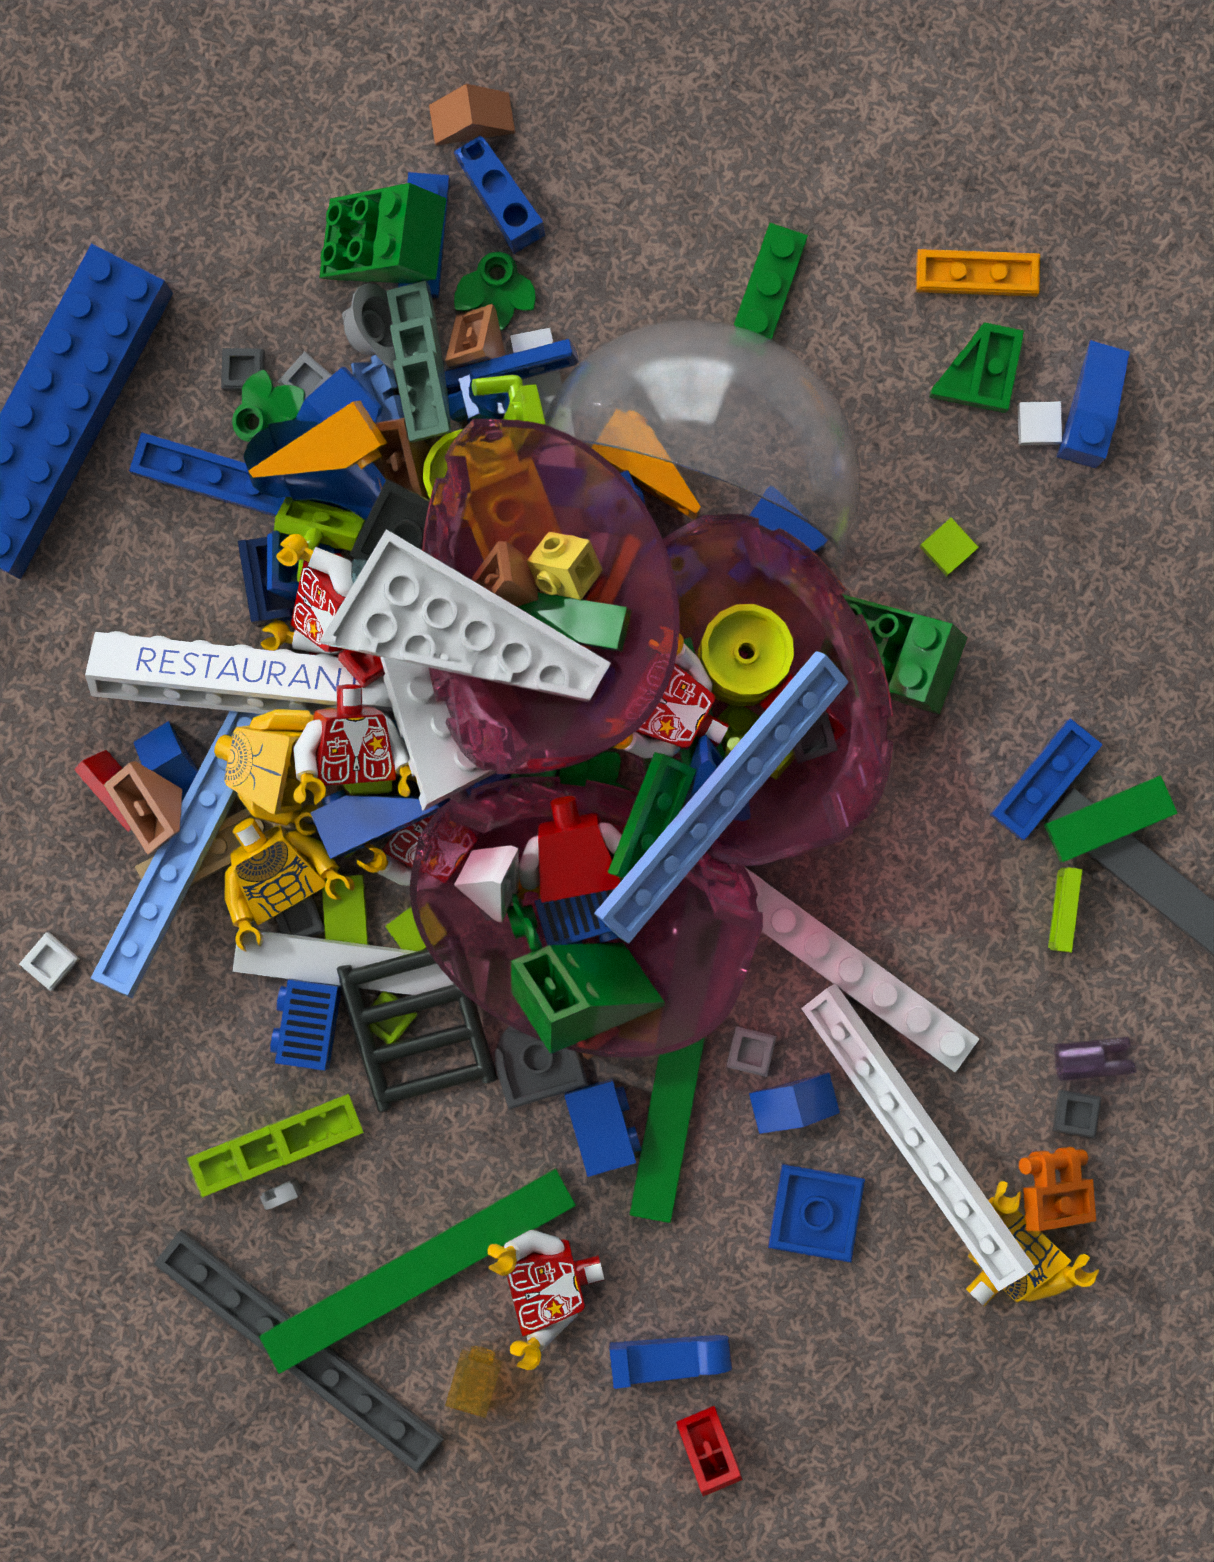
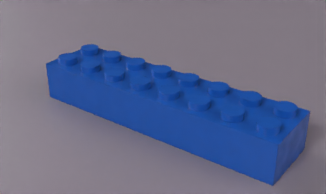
M92 243L0 413V569L20 580L173 295L165 280Z

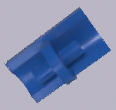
M470 374L459 378L461 390L448 395L451 420L461 422L467 419L471 428L482 429L490 426L499 430V422L504 417L510 403L508 392L474 396L472 379L477 378Z

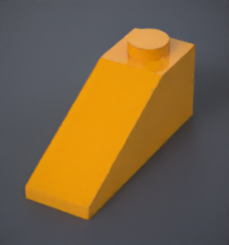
M353 401L248 471L253 478L343 469L358 464L362 470L382 457L378 449L388 443L361 401Z
M615 408L590 449V458L614 473L628 470L633 483L639 488L695 521L701 506L653 431L646 427L648 424L647 420L634 411L627 410L623 413Z

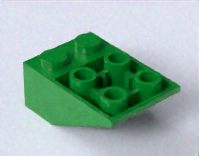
M412 183L330 198L329 207L326 212L327 223L324 246L320 256L321 268L319 278L387 283H415L435 280L447 198Z
M841 594L821 653L828 656L846 677L849 684L912 707L940 714L968 637L952 623Z
M624 943L549 945L511 961V993L550 1054L659 1009L665 1004Z

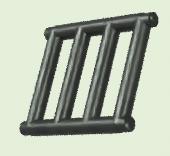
M449 936L443 939V945L362 967L352 969L351 965L337 967L339 983L373 1099L379 1112L392 1108L393 1102L479 1079L482 1080V1083H492L497 1080L462 951L456 936ZM447 961L453 985L364 1008L358 987L359 984ZM454 1001L459 1002L465 1024L380 1047L375 1046L369 1024ZM467 1040L470 1041L476 1063L387 1087L381 1063Z

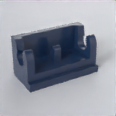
M267 537L239 540L238 547L251 622L256 627H261L275 620L291 621L295 600H287L267 590Z

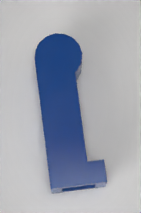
M479 135L454 151L460 167L505 237V241L513 254L545 236L542 219L482 136Z
M726 1335L609 1343L614 1389L631 1387V1384L699 1377V1375H715L732 1370L729 1337Z

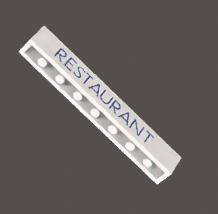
M119 631L110 633L95 632L85 673L90 694L95 697L265 714L276 709L309 710L310 715H314L316 710L329 707L337 708L336 686L344 684L360 685L338 658L331 654L309 655L295 653L287 649L271 651L254 649L248 645H214L204 640L186 642L171 640L164 636L139 637L130 636ZM383 676L365 688L362 687V707H374L383 712L385 716L391 718V720H395Z

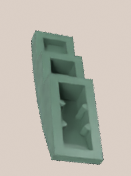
M421 281L387 290L393 325H390L396 355V360L393 363L409 441L413 443L451 433L447 387L430 285L426 281Z

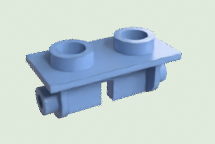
M377 355L370 358L371 362L352 363L353 376L382 406V412L377 418V422L404 418L400 395H394L393 390L397 388L393 369L386 366Z

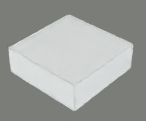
M1061 401L1020 402L1017 405L1019 446L1060 445L1062 443Z
M46 932L19 965L48 990L53 991L80 958L52 934Z

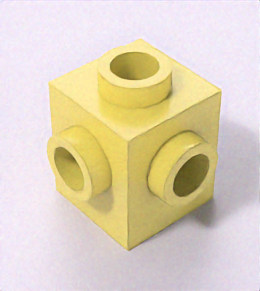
M548 532L527 559V564L540 591L549 595H560L582 600L603 571L590 540L578 538L574 535Z

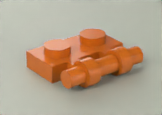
M1063 1147L1058 1148L1051 1154L1045 1150L1032 1152L1028 1157L1020 1159L1018 1165L1020 1172L1025 1175L1032 1174L1035 1181V1186L1023 1187L1026 1231H1045L1096 1221L1093 1179L1082 1178L1081 1166L1086 1165L1088 1162V1154L1085 1150ZM1055 1170L1060 1172V1182H1056Z

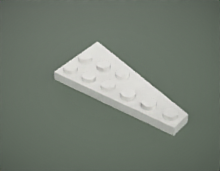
M387 529L319 642L320 644L585 702L591 699L611 664Z
M365 563L356 566L355 572L357 576H359ZM380 657L385 672L383 679L400 736L405 739L410 756L408 764L411 774L416 776L421 793L419 801L422 811L525 757L528 749L478 678Z

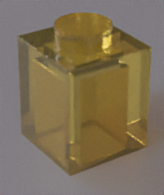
M471 1346L470 1351L461 1350L446 1400V1407L486 1418L502 1361L494 1359L495 1352L479 1346Z

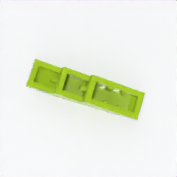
M346 1094L189 1156L186 1159L199 1194L203 1198L241 1181H246L282 1165L290 1164L364 1132L349 1094Z

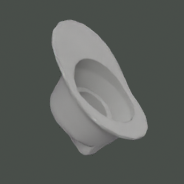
M364 284L357 288L353 294L350 308L346 309L342 314L344 332L348 342L355 350L361 354L377 355L386 366L395 370L393 361L396 360L390 330V325H393L387 292L377 284Z

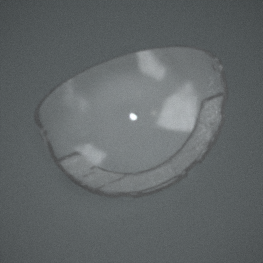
M708 320L665 321L643 326L614 338L588 355L564 380L550 402L544 416L546 424L532 448L534 459L538 460L545 444L561 441L582 442L639 453L700 472L761 497L807 522L827 537L836 548L830 567L836 569L842 562L856 523L861 495V469L854 434L843 409L824 381L803 360L770 338L735 325Z

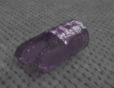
M1129 1037L1055 1044L1054 1055L1059 1080L1067 1081L1137 1073L1133 1060L1105 1062L1104 1053L1122 1052L1130 1048Z

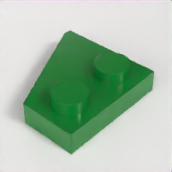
M984 322L942 377L932 387L929 398L1006 413L1009 410L1024 330Z

